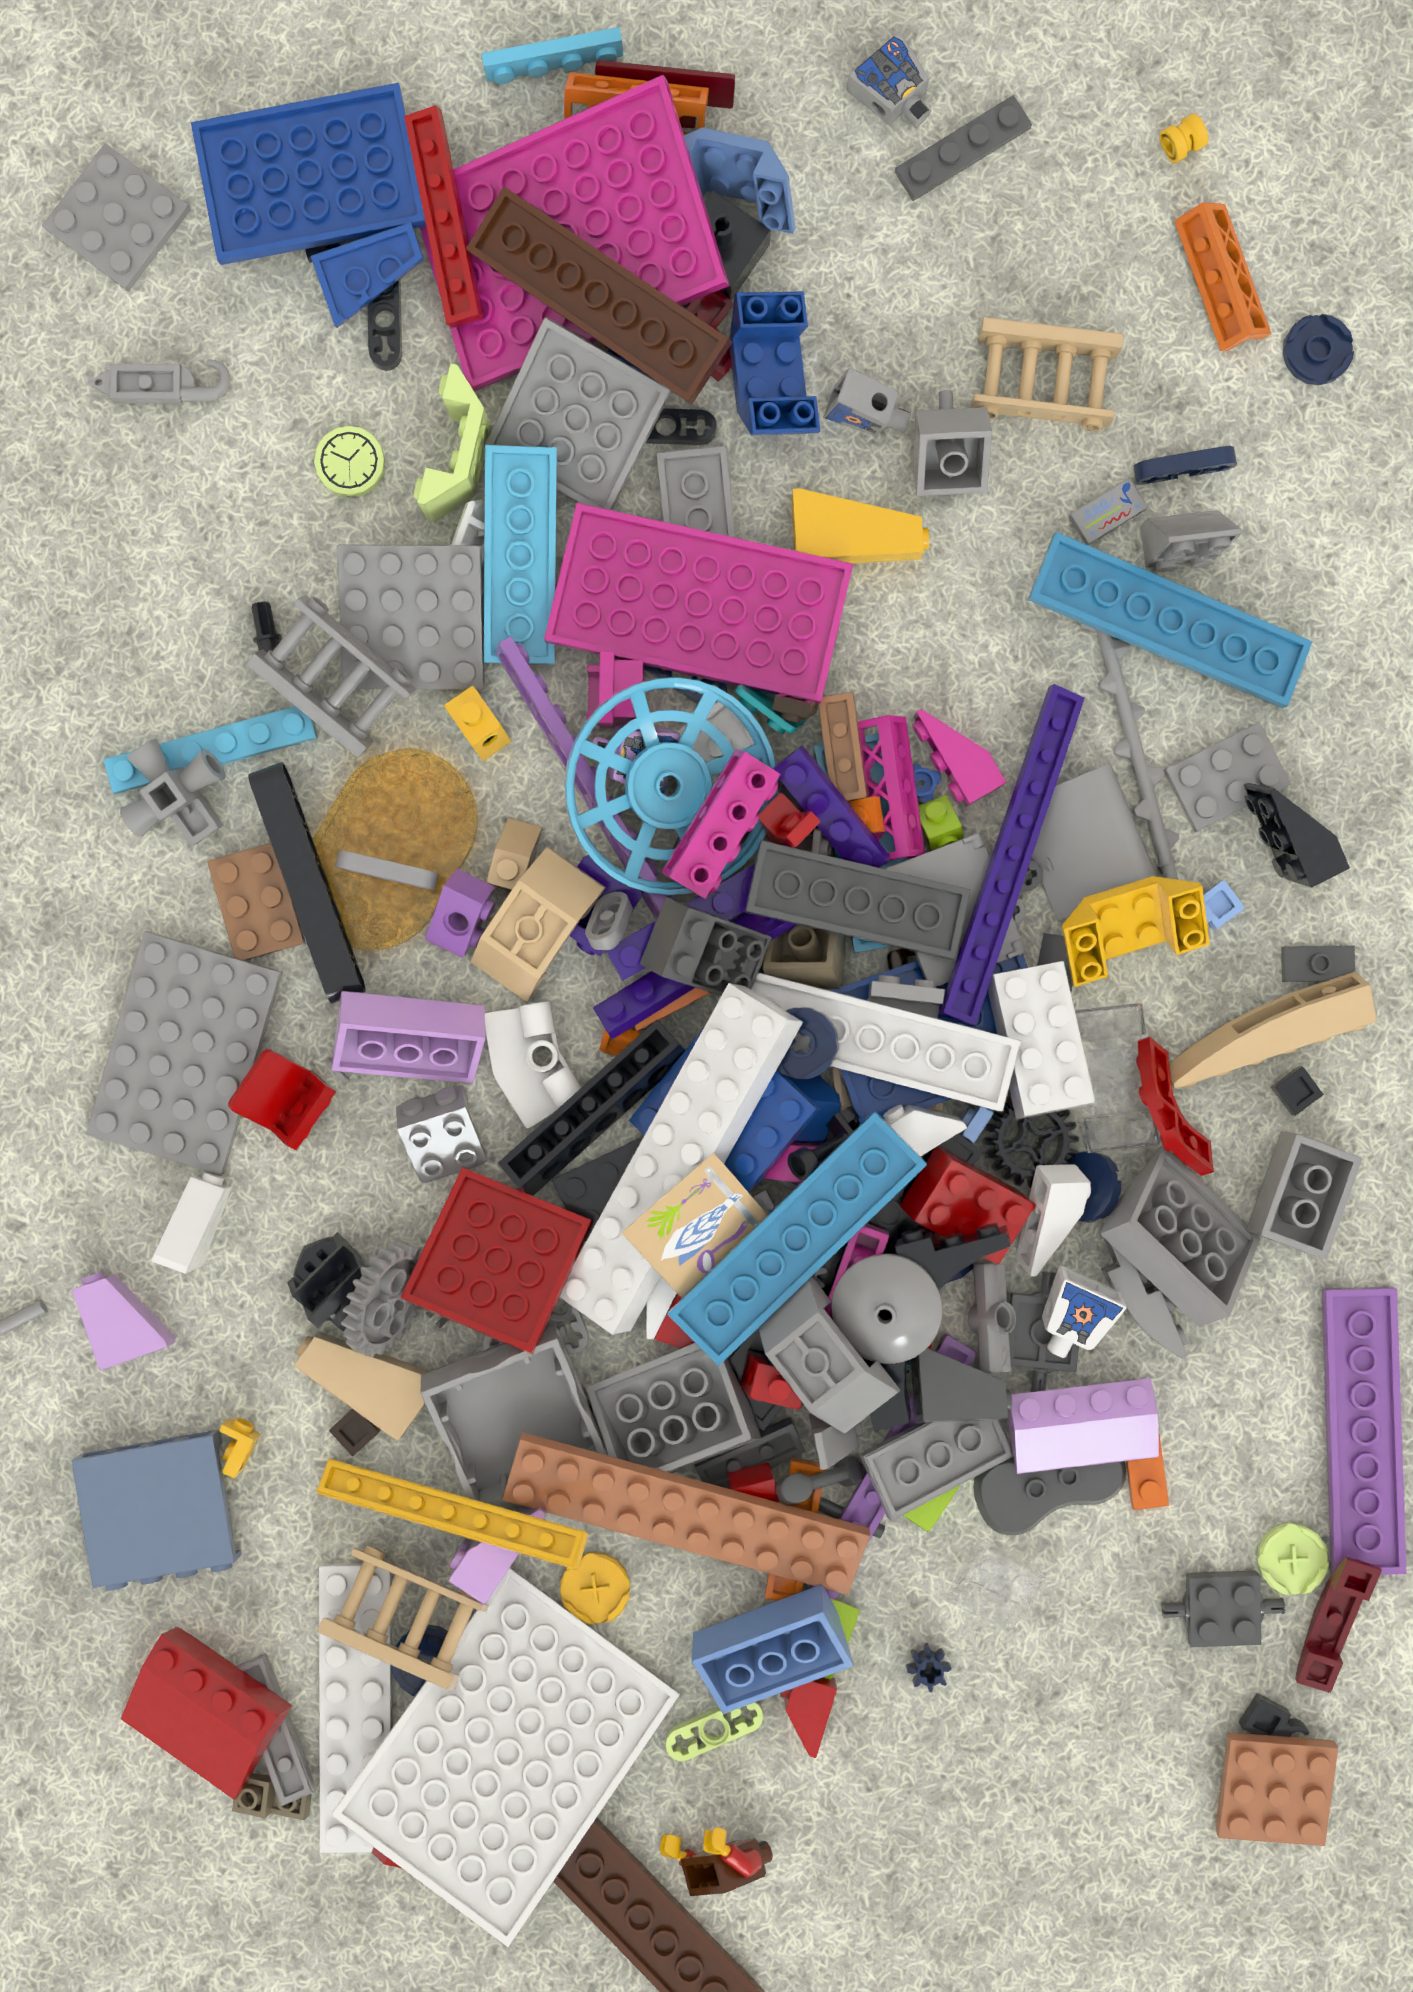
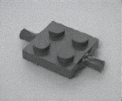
M1042 1271L1041 1292L1033 1294L1011 1292L1010 1304L1016 1313L1015 1327L1009 1333L1011 1366H1021L1033 1371L1030 1392L1045 1391L1047 1373L1059 1370L1077 1372L1078 1345L1073 1343L1065 1358L1059 1357L1047 1349L1053 1334L1045 1329L1042 1314L1056 1276L1055 1272Z
M1257 1571L1186 1573V1592L1183 1602H1163L1162 1616L1164 1619L1184 1617L1187 1624L1188 1644L1190 1647L1262 1645L1261 1623L1264 1614H1285V1602L1283 1598H1262L1260 1575Z

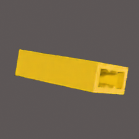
M801 488L792 490L794 551L847 563L921 560L924 549H929V529L922 527L921 516Z

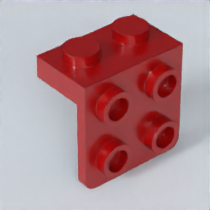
M265 1049L230 1098L228 1107L233 1112L271 1130L286 1146L297 1151L303 1140L310 1134L311 1128L322 1112L329 1106L336 1091L314 1072L271 1049Z

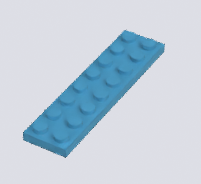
M1058 532L1052 535L1027 599L1280 708H1285L1289 705L1313 642Z
M874 1111L818 1165L809 1177L804 1179L674 1305L667 1315L719 1366L927 1165V1162Z

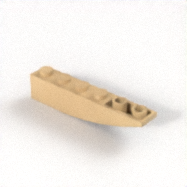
M1354 971L1286 994L1254 1008L1221 1026L1169 1063L1172 1086L1174 1089L1180 1087L1188 1088L1194 1086L1198 1081L1213 1076H1224L1230 1073L1231 1070L1246 1065H1257L1262 1063L1264 1059L1279 1054H1290L1300 1047L1312 1043L1326 1042L1333 1036L1345 1032L1359 1031L1364 1026L1377 1022L1371 985Z

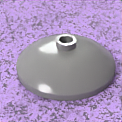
M877 1254L859 1260L842 1275L833 1294L832 1317L833 1322L861 1357L873 1362L894 1364L916 1357L932 1343L941 1324L942 1300L935 1281L922 1266L900 1255ZM883 1309L889 1310L892 1313V1318L889 1320L881 1319L878 1314L879 1311Z

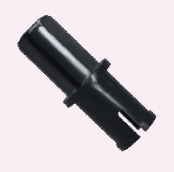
M265 601L254 603L251 608L257 637L253 638V642L257 643L259 651L262 649L266 652L269 650L273 651L280 643L279 639L282 636L281 634H276L271 605Z

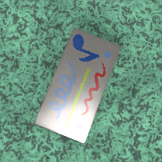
M1128 478L1071 513L1069 519L1084 543L1090 545L1144 512L1148 506L1131 478Z

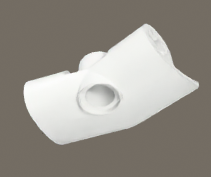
M540 1002L520 1006L515 1009L485 1013V1031L493 1075L524 1126L531 1128L553 1114L581 1088V1085L559 1052L550 1002ZM545 1046L551 1050L553 1055L551 1062L547 1066L541 1067L535 1061V1053L540 1047Z

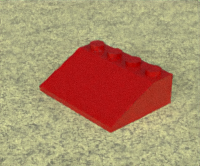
M175 1627L160 1635L142 1665L121 1720L235 1800L292 1705L181 1628Z

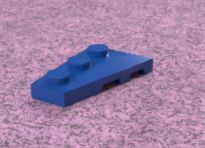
M411 222L311 256L336 328L424 261Z

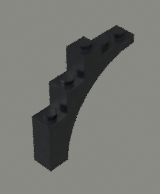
M997 1223L980 1226L976 1229L977 1233L964 1237L961 1232L943 1236L941 1243L937 1244L932 1230L923 1232L922 1228H915L901 1234L902 1238L897 1239L895 1248L897 1255L909 1258L922 1266L931 1275L940 1290L962 1269L984 1256L1010 1247L1011 1239L1007 1225L998 1227ZM887 1309L880 1310L878 1313L879 1317L883 1320L892 1318V1313ZM861 1357L868 1365V1367L875 1363L873 1361ZM906 1361L894 1364L880 1363L899 1387L900 1391L870 1414L874 1432L910 1423L911 1407L906 1387Z

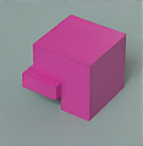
M600 651L599 665H587L588 714H586V721L601 704L614 694L633 684L644 682L645 670L643 660H616L614 651ZM629 698L615 706L602 717L597 725L600 728L614 729V726L625 725L635 719L636 716L631 699Z

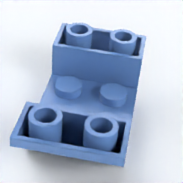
M700 128L684 135L703 198L706 192L713 190L719 195L756 202L759 220L768 229L794 233L796 227L789 175L769 141L707 128Z

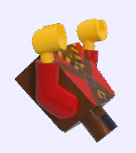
M715 1827L713 1831L705 1829L704 1851L694 1853L688 1848L685 1851H680L683 1838L671 1834L662 1835L659 1851L664 1857L679 1860V1865L683 1868L689 1896L727 1893L765 1877V1864L770 1863L773 1857L770 1845L766 1841L758 1842L756 1838L725 1843L727 1831Z

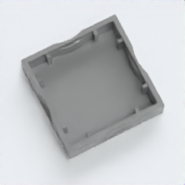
M555 1322L546 1326L533 1355L508 1344L501 1343L421 1375L420 1393L439 1436L446 1443L453 1456L456 1474L467 1498L498 1507L509 1503L503 1501L502 1498L522 1432L608 1455L599 1425Z

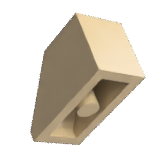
M508 818L496 845L486 882L497 888L512 891L521 876L533 864L542 827Z

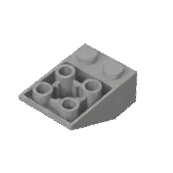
M1218 510L1147 518L1141 525L1145 568L1156 567L1157 572H1167L1177 569V564L1191 563V568L1212 565V560L1221 556V553L1231 547V544L1242 534L1241 528Z

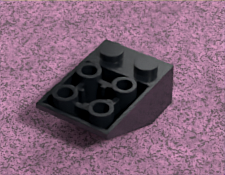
M1252 783L1243 785L1247 796H1245L1246 805L1250 812L1256 815L1261 825L1258 828L1259 835L1264 844L1268 847L1270 846L1275 857L1272 859L1273 867L1281 878L1284 877L1286 880L1312 888L1350 869L1335 834L1275 788Z

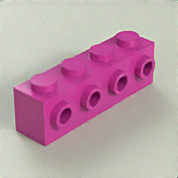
M735 749L661 873L706 899L709 893H714L722 881V875L720 874L727 862L731 863L737 857L741 849L739 842L745 832H750L757 824L760 814L757 812L764 801H769L778 788V782L776 781L780 773L747 752Z

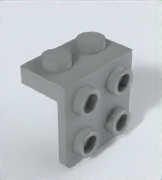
M879 975L878 981H871L869 983L867 1001L938 1019L939 1005L943 1004L945 989L936 988V982L915 980L914 986L900 984L901 978Z
M463 1085L454 1088H443L436 1094L420 1099H409L402 1105L396 1106L397 1130L421 1182H430L458 1173L462 1167L470 1169L486 1162L485 1151L469 1114L468 1097Z

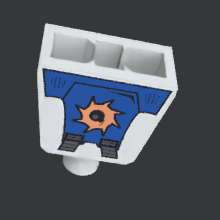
M1060 1265L1042 1314L1045 1329L1053 1334L1047 1349L1062 1358L1067 1356L1073 1343L1087 1350L1094 1349L1126 1309L1121 1292Z

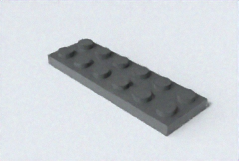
M761 840L744 912L955 960L971 889Z

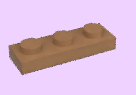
M847 692L823 696L822 702L818 706L828 778L847 802L867 798L868 792L854 693Z

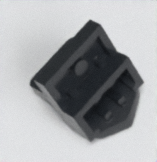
M337 1232L333 1237H326L303 1247L295 1266L293 1277L287 1283L292 1297L303 1305L307 1319L319 1328L325 1321H331L344 1331L347 1327L341 1325V1322L348 1314L343 1312V1308L349 1305L351 1301L347 1298V1294L354 1292L356 1287L353 1281L355 1279L360 1280L362 1277L361 1267L366 1266L360 1254Z

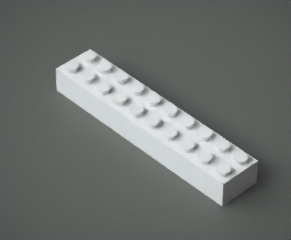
M728 983L577 1257L560 1298L612 1335L631 1331L661 1275L621 1232L712 1153H715L723 1164L725 1163L803 1023L801 1020L746 986Z

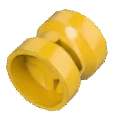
M1195 113L1182 118L1179 125H1170L1159 133L1160 145L1170 162L1174 164L1185 159L1191 150L1196 152L1206 147L1209 140L1205 124Z

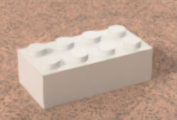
M1064 961L992 975L988 994L997 1034L1021 1040L1009 1086L1016 1119L1094 1103V1094Z

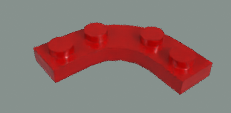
M1150 1036L1137 1041L1138 1056L1136 1057V1064L1140 1071L1142 1084L1138 1090L1139 1096L1143 1104L1148 1106L1152 1119L1160 1133L1164 1149L1168 1152L1172 1151L1186 1166H1189L1200 1176L1213 1173L1211 1141L1189 1124L1181 1113L1174 1097L1168 1051Z

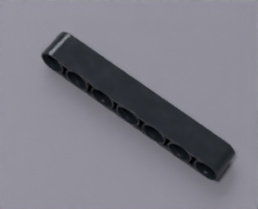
M280 762L248 774L253 795L329 1002L331 1004L339 1002L341 991L366 992L361 971L285 764Z

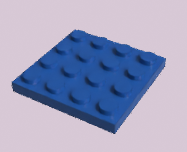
M701 1032L629 1119L644 1136ZM776 1070L724 1165L750 1194L821 1109L786 1075Z

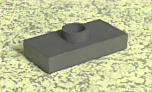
M1355 945L1281 947L1282 982H1322L1354 972Z

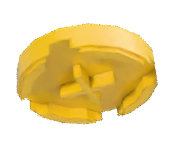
M588 1552L583 1554L578 1570L566 1567L561 1577L560 1594L563 1606L585 1624L595 1625V1623H606L614 1620L624 1610L629 1600L630 1580L626 1569L616 1558L606 1553Z

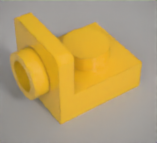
M235 1417L234 1420L229 1418L222 1423L219 1429L220 1432L237 1440V1442L232 1440L229 1443L222 1457V1460L227 1462L222 1473L234 1479L243 1471L260 1436V1433L253 1430L254 1425L243 1418Z

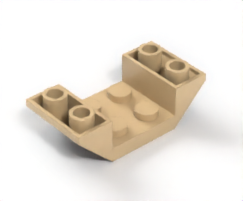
M546 847L518 880L480 937L470 962L524 1001L529 1002L548 974L546 970L579 921L588 915L606 887L557 852Z

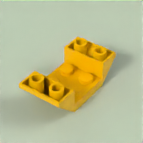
M1151 876L1084 897L1062 925L1071 980L1074 987L1108 977L1107 959L1166 941L1175 955L1210 945L1202 885L1199 882Z

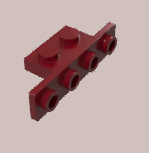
M603 60L596 61L595 75L650 81L664 75L670 84L709 88L708 107L733 108L735 92L734 74ZM681 116L679 118L682 128L695 129L697 117Z

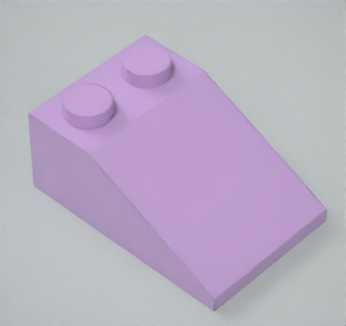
M525 1506L516 1510V1512L540 1519L544 1517L547 1511L542 1507L532 1509ZM464 1539L449 1564L453 1572L448 1581L485 1605L519 1553L472 1540L470 1542Z

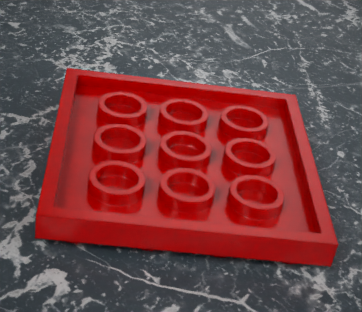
M462 1167L402 1292L401 1298L406 1302L533 1355L593 1223L588 1218Z

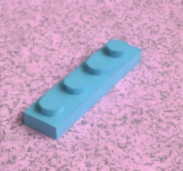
M620 27L481 54L487 82L494 81L497 84H506L513 81L517 76L528 74L530 77L537 78L546 75L549 70L563 68L566 71H574L580 69L585 63L598 60L614 62L617 60V57L623 56V45Z

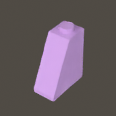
M102 1271L82 1278L83 1286L72 1289L99 1371L163 1349L176 1342L174 1335L115 1274L104 1278Z

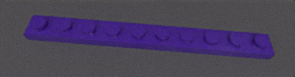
M1056 684L1049 686L944 995L943 1004H941L938 1013L970 1027L976 1026L1085 697Z

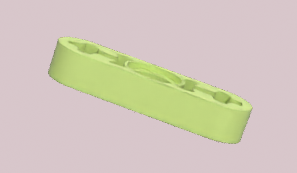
M757 1701L746 1705L749 1711L756 1710L753 1713V1720L747 1722L745 1718L735 1720L734 1726L736 1729L730 1730V1721L726 1714L721 1712L719 1707L675 1725L666 1736V1750L669 1756L677 1761H687L755 1731L763 1721V1710L760 1702ZM741 1708L730 1711L731 1719L741 1715ZM711 1719H718L724 1724L725 1729L719 1736H709L704 1730L706 1722ZM698 1727L702 1744L699 1745L698 1738H694L688 1742L687 1750H682L680 1746H673L676 1743L677 1735H681L683 1739H688L694 1736L693 1728Z

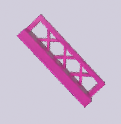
M885 715L860 721L858 726L868 797L882 796L889 802L890 810L883 820L884 830L894 838L895 852L888 853L890 855L889 861L914 858L925 854L906 717ZM878 726L880 740L875 748L872 749L866 744L864 729ZM875 761H878L884 767L885 775L879 785L871 779L870 774ZM885 832L873 834L879 843Z

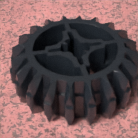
M1005 1102L1003 1109L1005 1113L1002 1116L995 1111L992 1112L991 1118L998 1122L996 1126L986 1124L984 1129L994 1132L993 1138L985 1137L982 1139V1143L994 1146V1149L985 1152L986 1158L998 1157V1160L991 1165V1168L997 1171L1004 1166L1006 1167L1002 1173V1179L1007 1181L1015 1173L1014 1185L1020 1187L1025 1177H1027L1028 1187L1031 1188L1037 1165H1071L1069 1161L1064 1159L1066 1154L1077 1156V1150L1068 1148L1069 1142H1079V1136L1068 1135V1131L1075 1129L1077 1124L1076 1122H1067L1065 1124L1063 1122L1069 1117V1110H1061L1059 1113H1046L1045 1115L1055 1125L1049 1128L1037 1129L1028 1117L1017 1119V1135L1004 1144L1005 1129L1015 1117L1014 1107L1011 1108ZM1028 1130L1031 1134L1042 1135L1039 1137L1038 1143L1034 1142L1037 1146L1033 1149L1031 1146L1020 1145L1023 1143V1137L1027 1138L1025 1134ZM1058 1136L1057 1149L1053 1157L1045 1164L1044 1147L1047 1142ZM1025 1151L1033 1162L1035 1169L1017 1167L1006 1154Z

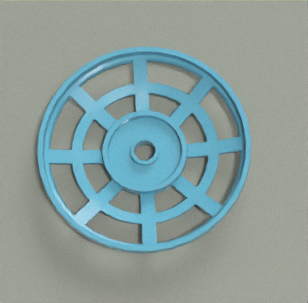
M677 677L656 678L633 684L614 694L601 704L584 723L573 743L567 761L564 783L565 802L571 827L580 845L593 862L608 875L629 887L648 893L664 895L692 893L691 890L678 882L649 881L638 876L645 857L668 861L675 850L649 847L656 828L676 829L681 840L712 789L711 775L722 772L734 752L723 733L713 724L706 721L716 701L727 707L742 722L752 737L755 745L740 750L747 752L756 759H760L762 763L772 769L776 765L772 748L764 730L752 713L736 698L718 687L698 680ZM676 688L691 690L703 695L693 714L677 710L650 712L644 692L654 689ZM629 698L631 699L636 718L620 728L609 740L605 748L587 741L592 729L606 713L619 703ZM659 721L684 722L687 725L678 743H660L653 723ZM640 729L646 748L633 761L615 754L616 749L624 739L635 730ZM700 730L705 732L716 743L723 756L705 762L692 749ZM580 754H583L598 761L594 783L597 806L578 814L574 782L577 762ZM609 766L626 774V794L607 802L605 781ZM672 775L677 781V789L673 794L665 796L660 791V782L664 777ZM777 790L769 801H764L760 807L759 814L777 796ZM632 808L634 813L643 820L636 841L622 831L614 820L613 815ZM603 820L613 837L624 847L631 850L625 871L614 866L600 854L588 838L584 830L585 828ZM759 820L749 833L746 841L741 845L737 857L731 863L727 862L720 874L722 875V880L728 878L742 867L758 849L760 841L766 835Z

